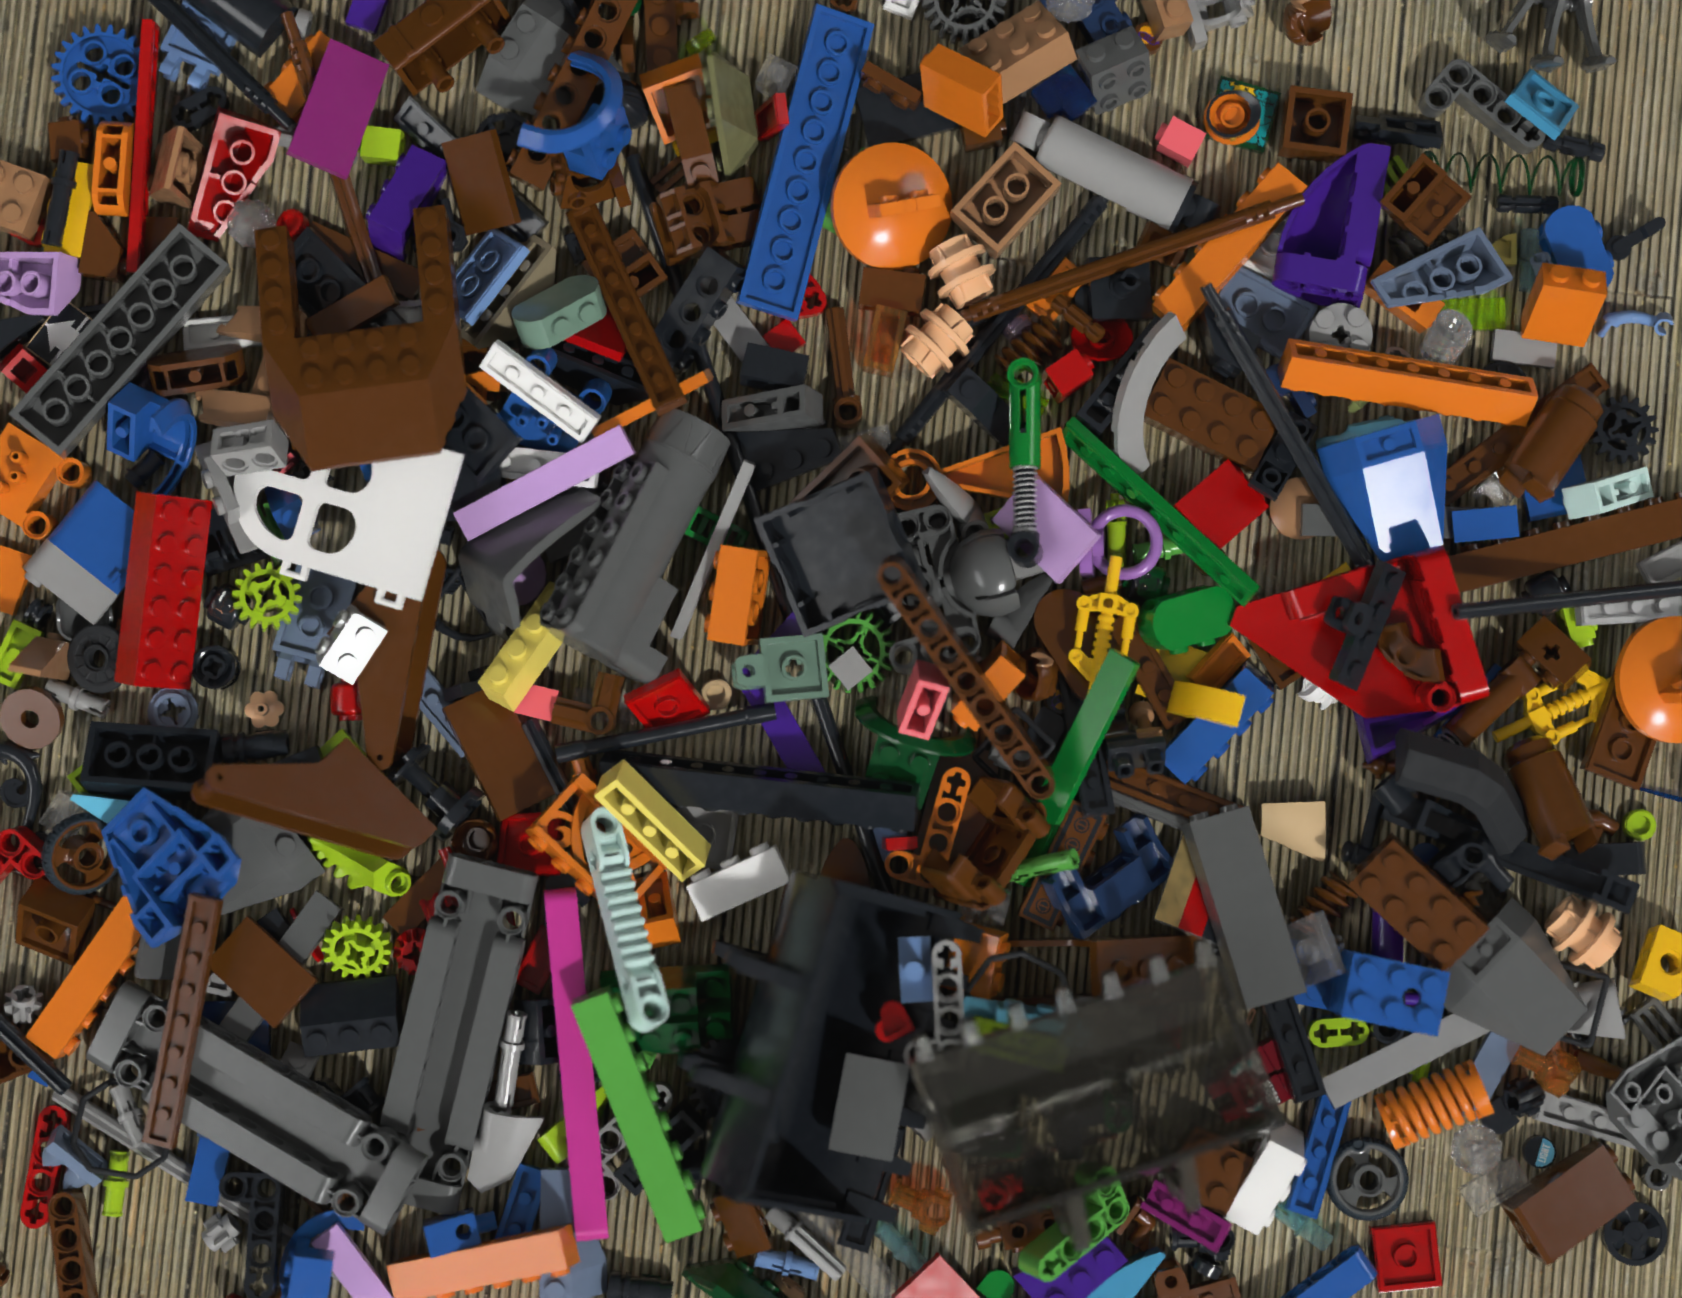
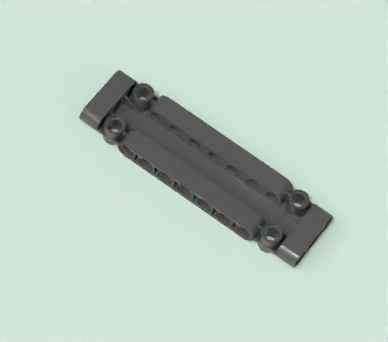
M450 852L448 854L439 895L435 900L434 916H431L427 926L380 1120V1126L392 1128L399 1139L428 1155V1160L405 1202L406 1205L441 1214L452 1215L457 1213L467 1169L470 1165L474 1141L477 1133H479L483 1105L488 1100L500 1051V1038L503 1037L505 1030L506 1013L510 1010L526 939H524V935L530 921V910L539 874L462 853ZM452 895L458 900L459 907L457 910H451L445 905V896ZM514 911L518 913L521 917V924L518 926L511 925L506 918L507 912ZM417 1128L425 1129L417 1132ZM379 1140L376 1147L384 1150L383 1142ZM447 1159H457L461 1164V1169L454 1170L450 1168L447 1164Z
M127 980L115 995L87 1051L86 1059L105 1071L113 1073L117 1083L122 1087L132 1088L135 1086L143 1091L141 1097L149 1103L165 1023L160 1019L158 1012L162 1010L166 1016L169 999H162L135 982ZM201 1016L181 1123L308 1199L325 1205L330 1202L334 1212L339 1216H353L359 1222L385 1236L398 1218L428 1160V1155L399 1139L392 1128L387 1126L379 1127L372 1123L371 1116L362 1109L206 1017ZM131 1065L137 1068L138 1077L132 1073ZM375 1138L383 1142L384 1150L376 1147ZM346 1193L354 1197L355 1205L348 1202Z

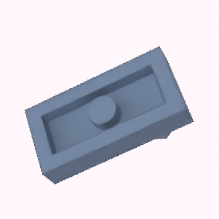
M60 1124L52 1131L43 1149V1166L52 1167L64 1164L68 1167L63 1178V1189H75L87 1184L95 1188L103 1180L104 1175L90 1173L86 1170L70 1145L72 1133ZM77 1138L76 1143L93 1167L107 1169L109 1162Z

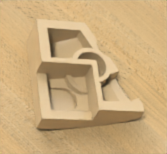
M1325 801L1258 803L1260 836L1282 844L1318 862H1325Z

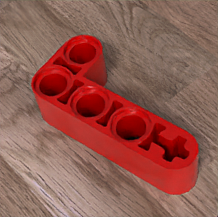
M17 826L0 832V884L14 868L28 879L46 876L43 869L40 871L34 865L35 856L41 858L44 842L26 826ZM13 834L20 840L18 849L13 847L11 843V836Z

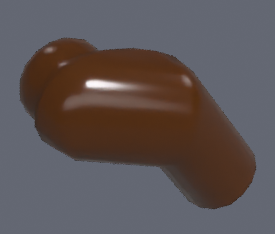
M1589 809L1595 827L1603 828V832L1613 836L1618 830L1620 823L1598 809Z

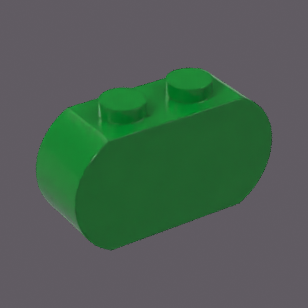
M1205 585L1148 599L1139 611L1137 620L1138 630L1143 641L1150 647L1169 650L1171 655L1189 651L1188 646L1197 644V647L1209 646L1216 643L1215 638L1227 635L1232 629L1229 624L1235 611V603L1231 595L1222 587Z

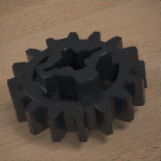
M1626 395L1620 396L1618 401L1611 397L1606 400V405L1602 404L1603 413L1597 421L1598 427L1594 431V438L1589 440L1588 443L1589 445L1597 443L1599 447L1595 454L1599 455L1605 452L1607 454L1606 462L1613 461L1617 457L1618 465L1626 463L1628 457L1629 461L1633 463L1639 460L1638 454L1645 456L1649 453L1646 446L1656 444V440L1650 436L1659 431V428L1651 426V422L1657 417L1656 415L1648 416L1646 412L1650 406L1647 404L1640 408L1638 406L1639 398L1637 397L1629 403ZM1626 411L1631 412L1637 418L1628 415ZM1606 418L1608 424L1605 431H1603V423ZM1632 425V428L1628 429L1625 433L1612 434L1619 427ZM1641 429V438L1638 442L1637 435ZM1608 441L1613 444H1616L1619 449H1616L1613 446H1611L1608 443Z

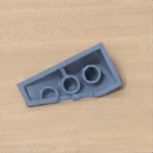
M1478 227L1372 279L1370 283L1386 308L1486 294L1512 281L1514 277L1482 229Z
M542 1167L540 1229L571 1223L576 1241L569 1167ZM599 1239L576 1242L580 1262L570 1267V1273L559 1277H551V1273L541 1274V1279H539L540 1298H591L606 1293L608 1291L607 1257L600 1245Z

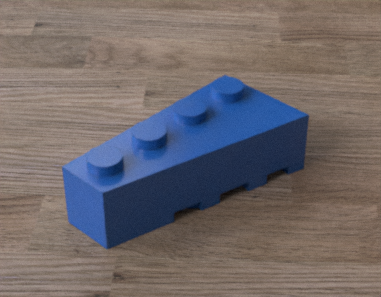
M1248 659L1240 667L1241 672L1235 678L1232 676L1221 688V690L1246 696L1238 727L1231 728L1195 718L1191 723H1186L1166 745L1165 766L1184 784L1190 779L1196 782L1207 771L1208 767L1205 764L1213 756L1216 759L1220 758L1230 747L1227 741L1235 733L1241 736L1250 727L1252 722L1249 719L1256 711L1262 714L1274 702L1271 696L1274 694L1275 684Z

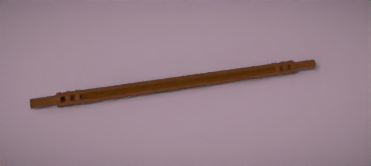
M286 11L280 15L290 43L287 47L306 102L316 72L306 41L301 39L293 11ZM329 173L362 276L369 283L380 277L382 273L350 175L344 180Z
M1302 193L1272 203L1268 200L1002 294L980 300L979 302L969 304V308L957 313L966 322L973 320L975 323L1247 227L1276 218V214L1305 205V200Z

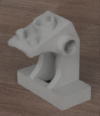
M1187 0L1194 20L1186 31L1192 52L1205 48L1208 41L1207 31L1230 25V28H1237L1247 24V18L1254 16L1252 6L1256 5L1255 0ZM1222 2L1226 15L1209 19L1205 6Z

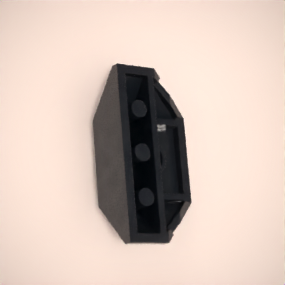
M561 341L551 347L557 354L558 360L556 367L551 373L558 382L582 391L589 380L594 378L603 379L612 388V396L609 403L616 406L649 398L628 350L622 360L618 362L566 341ZM594 392L589 393V395L601 399L598 394Z

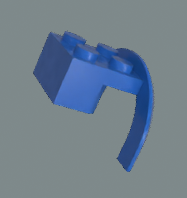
M578 50L570 53L568 56V60H571L570 66L591 72L604 83L605 95L601 105L593 103L580 124L566 129L547 130L524 123L520 129L517 145L540 153L564 152L571 171L603 180L608 170L614 167L623 147L627 146L630 142L632 130L622 103L623 84L616 68L602 57Z
M129 382L108 402L107 450L132 462H135L147 449L174 460L175 462L168 475L153 492L154 494L171 495L183 478L196 445L197 423L190 404L184 399L174 398L168 400Z
M334 1210L319 1213L304 1222L292 1235L282 1255L279 1273L281 1298H328L335 1251L309 1248L310 1240L338 1221L344 1229L364 1231L365 1225L353 1216L341 1217Z

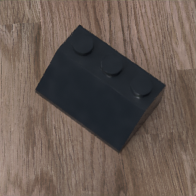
M397 974L316 983L300 1001V1031L305 1057L398 1047L404 1020Z

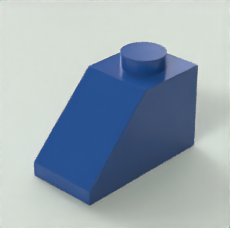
M268 486L264 490L271 513L285 540H288L293 536L302 506V498L298 494ZM317 520L311 535L322 530Z

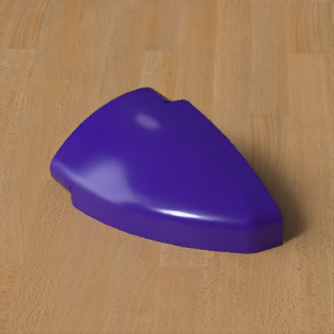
M1375 143L1361 145L1328 166L1304 191L1302 195L1305 205L1293 208L1282 231L1272 277L1273 286L1296 298L1325 307L1336 303H1346L1357 308L1360 307L1364 297L1367 267L1371 265L1381 210L1380 201L1383 198L1391 146Z

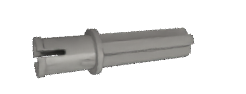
M774 1208L765 1216L766 1220L770 1221L786 1236L784 1239L786 1242L790 1240L831 1279L836 1281L844 1274L847 1269L846 1265L802 1226L804 1223L802 1220L798 1222L786 1210Z

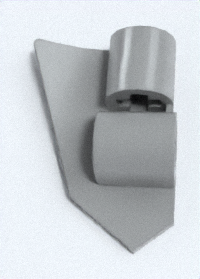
M1610 978L1596 1036L1625 1039L1626 1034L1620 1012L1616 982L1614 978ZM1603 979L1582 983L1580 981H1572L1588 1010L1569 1029L1568 1033L1590 1034Z
M493 1101L486 1102L483 1105L479 1133H477L474 1141L467 1178L480 1193L512 1179L544 1120L543 1116L511 1115V1107H497L493 1104Z

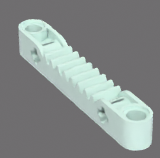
M600 807L582 823L580 828L581 837L628 1020L636 1031L648 1033L664 1023L668 1018L669 1004L658 966L654 963L655 956L650 953L652 945L651 942L647 941L648 930L644 929L645 918L640 915L642 906L637 903L639 895L637 892H634L636 883L635 880H631L632 868H629L630 856L622 823L605 807ZM595 822L602 823L606 832L600 831ZM644 1007H648L652 1010L654 1016L653 1019H650L645 1015Z

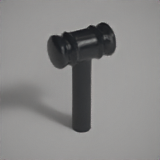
M1373 794L1360 844H1353L1350 840L1344 843L1341 850V860L1343 862L1349 861L1350 864L1360 865L1376 849L1372 848L1383 805Z

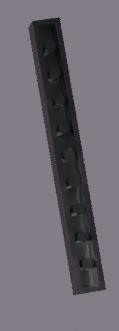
M625 750L605 752L599 761V780L604 773L624 759L669 804L676 808L691 806L700 807L710 812L727 810L733 811L738 815L762 814L772 819L789 817L796 818V820L801 822L825 821L834 826L851 824L859 825L863 829L887 828L897 833L914 831L918 820L920 783Z

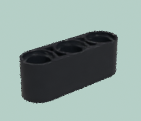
M1645 842L1597 843L1594 847L1581 854L1578 853L1574 844H1569L1571 848L1562 854L1563 856L1606 869L1616 875L1646 874Z

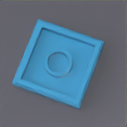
M1531 68L1525 73L1505 100V103L1554 141L1579 108L1577 103Z

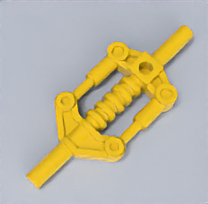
M1110 556L1104 593L1100 592L1091 596H1081L1077 600L1078 612L1074 630L1077 632L1074 648L1069 651L1068 659L1089 681L1088 692L1108 654L1107 650L1111 646L1109 640H1112L1110 632H1113L1114 627L1112 623L1115 622L1113 615L1124 617L1121 638H1123L1121 652L1125 655H1128L1130 640H1133L1135 622L1139 615V608L1136 604L1129 603L1117 595L1123 559L1118 556ZM1100 612L1101 614L1097 617L1099 624H1096L1098 632H1095L1094 635L1096 641H1093L1095 650H1092L1091 653L1094 656L1093 658H1088L1081 650L1083 634L1087 631L1089 613Z
M1588 669L1576 681L1582 685L1583 690L1580 688L1575 693H1569L1568 697L1563 696L1560 700L1556 699L1552 701V704L1547 703L1543 705L1541 697L1558 690V688L1551 689L1545 683L1534 687L1522 697L1524 701L1522 714L1524 717L1492 731L1494 740L1499 743L1530 729L1536 735L1551 738L1553 744L1556 745L1561 738L1577 732L1578 728L1590 722L1596 723L1611 677L1606 679ZM1589 701L1588 716L1576 722L1572 720L1554 728L1551 720L1565 715V712L1573 711V708L1576 710L1581 705L1585 706Z

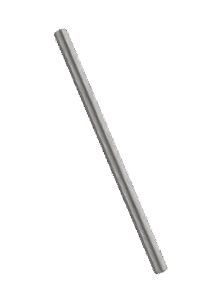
M71 1088L63 1095H58L54 1091L52 1100L77 1115L82 1095ZM87 1100L82 1119L131 1149V1144L123 1124L119 1125L115 1116ZM148 1144L132 1151L152 1163L161 1157L163 1147ZM169 1151L167 1159L158 1167L188 1185L193 1166ZM222 1196L220 1197L219 1206L244 1222L249 1223L250 1202L227 1201ZM262 1211L259 1215L260 1224L264 1228H271L273 1216ZM284 1223L282 1246L286 1247L295 1230ZM310 1240L309 1248H314ZM332 1272L331 1277L339 1281V1279Z

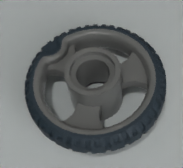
M1373 1137L1353 1138L1338 1147L1326 1188L1333 1204L1341 1212L1357 1220H1379L1392 1214L1403 1202L1409 1184L1407 1166L1399 1152L1387 1142ZM1371 1149L1384 1153L1391 1160L1396 1170L1395 1175L1385 1177L1380 1168L1369 1162ZM1349 1155L1355 1162L1348 1172L1350 1185L1345 1189H1338L1337 1172L1342 1161ZM1366 1171H1372L1374 1175L1373 1182L1369 1186H1361L1360 1176ZM1382 1191H1385L1390 1197L1384 1204L1376 1208L1361 1209L1356 1207L1357 1200L1361 1195L1375 1197Z

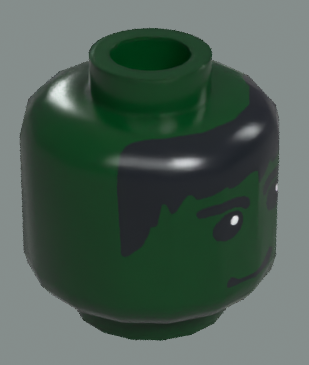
M1155 565L1148 573L1139 578L1123 580L1122 587L1127 588L1126 594L1129 600L1144 604L1148 599L1166 595L1171 578L1166 576V570L1163 567Z

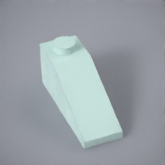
M1647 466L1562 489L1563 504L1567 510L1569 520L1602 514L1654 497Z

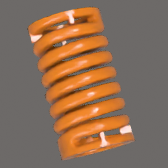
M1472 1059L1462 1062V1065L1455 1064V1075L1451 1069L1445 1068L1442 1070L1441 1075L1436 1072L1432 1073L1430 1081L1426 1077H1421L1418 1084L1414 1081L1408 1082L1407 1090L1404 1086H1397L1395 1089L1396 1097L1391 1090H1386L1384 1094L1382 1092L1373 1095L1395 1150L1408 1146L1411 1143H1417L1419 1140L1418 1133L1423 1139L1429 1138V1128L1435 1135L1442 1132L1441 1124L1444 1129L1451 1130L1454 1125L1452 1118L1456 1125H1464L1465 1118L1463 1112L1469 1122L1475 1121L1476 1116L1480 1119L1494 1114L1493 1107Z

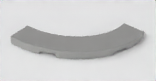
M1170 311L1156 323L1143 339L1144 345L1135 360H1130L1122 377L1113 408L1111 431L1114 432V448H1112V452L1138 475L1150 467L1144 447L1143 423L1152 386L1170 355L1187 338L1177 315Z

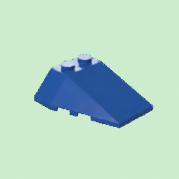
M143 787L101 830L112 865L118 869L123 883L120 886L123 896H127L133 912L130 914L133 925L151 948H156L182 934L189 893L197 892L223 898L237 884L242 859L226 838L147 787Z

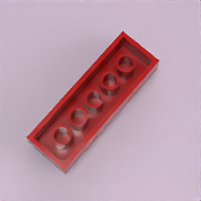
M136 491L114 682L138 687L190 690L212 501Z

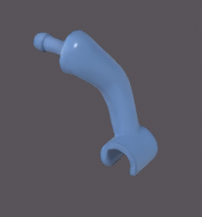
M1636 310L1609 312L1603 316L1606 323L1598 331L1597 335L1603 338L1611 326L1619 327L1621 324L1637 323L1654 327L1658 335L1664 336L1667 334L1666 330L1659 326L1661 322H1668L1670 325H1674L1672 316L1667 312H1661L1656 316Z

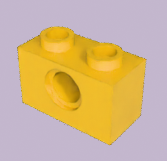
M1661 924L1648 929L1629 987L1663 1002L1675 999L1682 993V933ZM1662 957L1666 958L1669 962L1670 968L1668 972L1661 966L1660 961Z

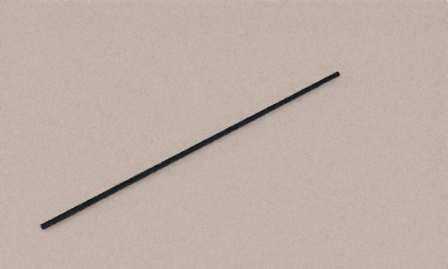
M633 154L626 158V162L662 267L668 277L667 281L674 299L685 282L679 266H667L649 208L652 202L657 201L641 154ZM693 309L692 317L696 321L697 317ZM704 344L698 347L693 357L699 372L710 368L714 376L712 381L703 386L718 430L730 441L727 456L736 479L745 458L736 433L724 432L722 430V400L725 399L707 346ZM750 478L742 499L759 549L767 550L754 521L755 518L763 515L764 512L752 478ZM771 561L769 578L785 621L793 610L786 596L783 579ZM811 699L836 773L854 776L828 699ZM854 825L876 889L895 894L888 873L885 870L884 861H882L873 829H863L859 825ZM926 1032L927 1037H935V1033ZM946 1045L942 1049V1055L945 1059L952 1061ZM955 1068L941 1069V1079L944 1080L956 1072ZM945 1089L947 1096L952 1101L953 1092Z

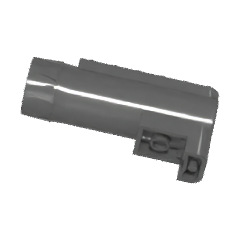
M673 409L656 418L641 443L636 459L626 458L617 464L608 488L600 495L602 506L586 522L584 533L578 545L572 549L564 572L556 579L553 593L540 610L541 625L547 628L554 637L571 648L600 661L629 680L647 684L658 677L668 657L649 645L678 591L676 587L663 580L662 576L705 493L715 480L728 451L730 441L723 433L689 413Z

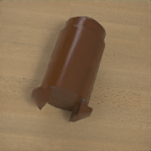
M1560 385L1556 393L1548 397L1503 465L1504 469L1497 470L1498 480L1504 489L1518 499L1526 490L1539 503L1554 497V491L1598 427L1597 421L1603 413L1600 400L1593 393L1579 385Z
M1535 735L1510 746L1503 759L1508 769L1507 776L1521 800L1526 817L1541 847L1537 851L1538 855L1553 861L1571 848L1568 843L1573 841L1579 854L1594 847L1603 833V828L1596 829L1591 814L1561 751L1556 750L1551 738Z

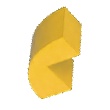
M1174 681L1166 712L1235 728L1238 727L1246 696L1204 685Z

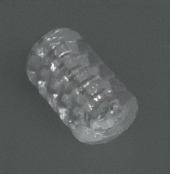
M1442 310L1436 316L1424 340L1421 342L1417 359L1454 365L1470 341L1473 333L1469 318L1458 310Z

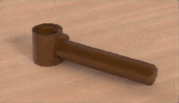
M834 306L826 310L836 398L832 399L834 421L840 429L851 431L856 429L862 421V405L860 396L855 395L845 311L843 307ZM845 407H851L857 412V415L852 420H844L839 415V412Z

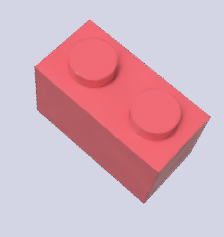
M916 660L896 711L898 733L929 740L950 688L948 680L936 664Z

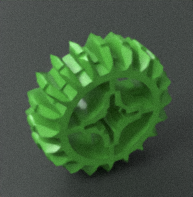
M861 612L855 614V618H849L845 622L827 628V632L823 633L826 669L828 672L827 678L828 682L832 677L836 679L833 686L835 690L840 688L841 682L828 667L830 665L827 658L828 645L835 647L843 654L845 653L844 647L838 644L852 647L857 642L858 637L861 636L859 641L861 647L859 650H863L862 654L869 658L861 657L867 664L869 663L875 667L868 676L857 684L859 693L864 692L862 683L866 681L871 689L876 687L872 680L874 676L882 682L886 679L879 672L881 668L887 671H891L893 668L890 664L885 663V659H889V652H886V648H890L895 644L893 640L887 642L884 640V637L891 634V630L879 631V628L884 623L882 619L877 620L875 625L870 623L874 615L872 612L867 614L865 620L860 618ZM849 625L860 626L856 635L850 640H842L832 636L842 627ZM868 630L878 640L880 646L879 658L864 648L863 642ZM845 688V692L850 694L852 689L848 691Z

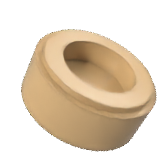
M714 678L708 680L702 686L700 695L707 702L710 709L721 710L730 704L732 689L726 681Z

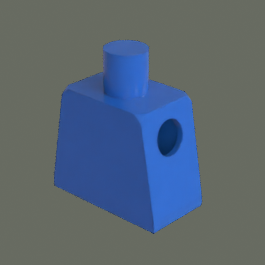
M473 1207L458 1210L457 1213L452 1215L442 1214L423 1219V1228L430 1258L481 1244L479 1234L498 1230L494 1210L475 1215ZM461 1224H467L470 1227L469 1231L464 1234L458 1233L456 1229Z

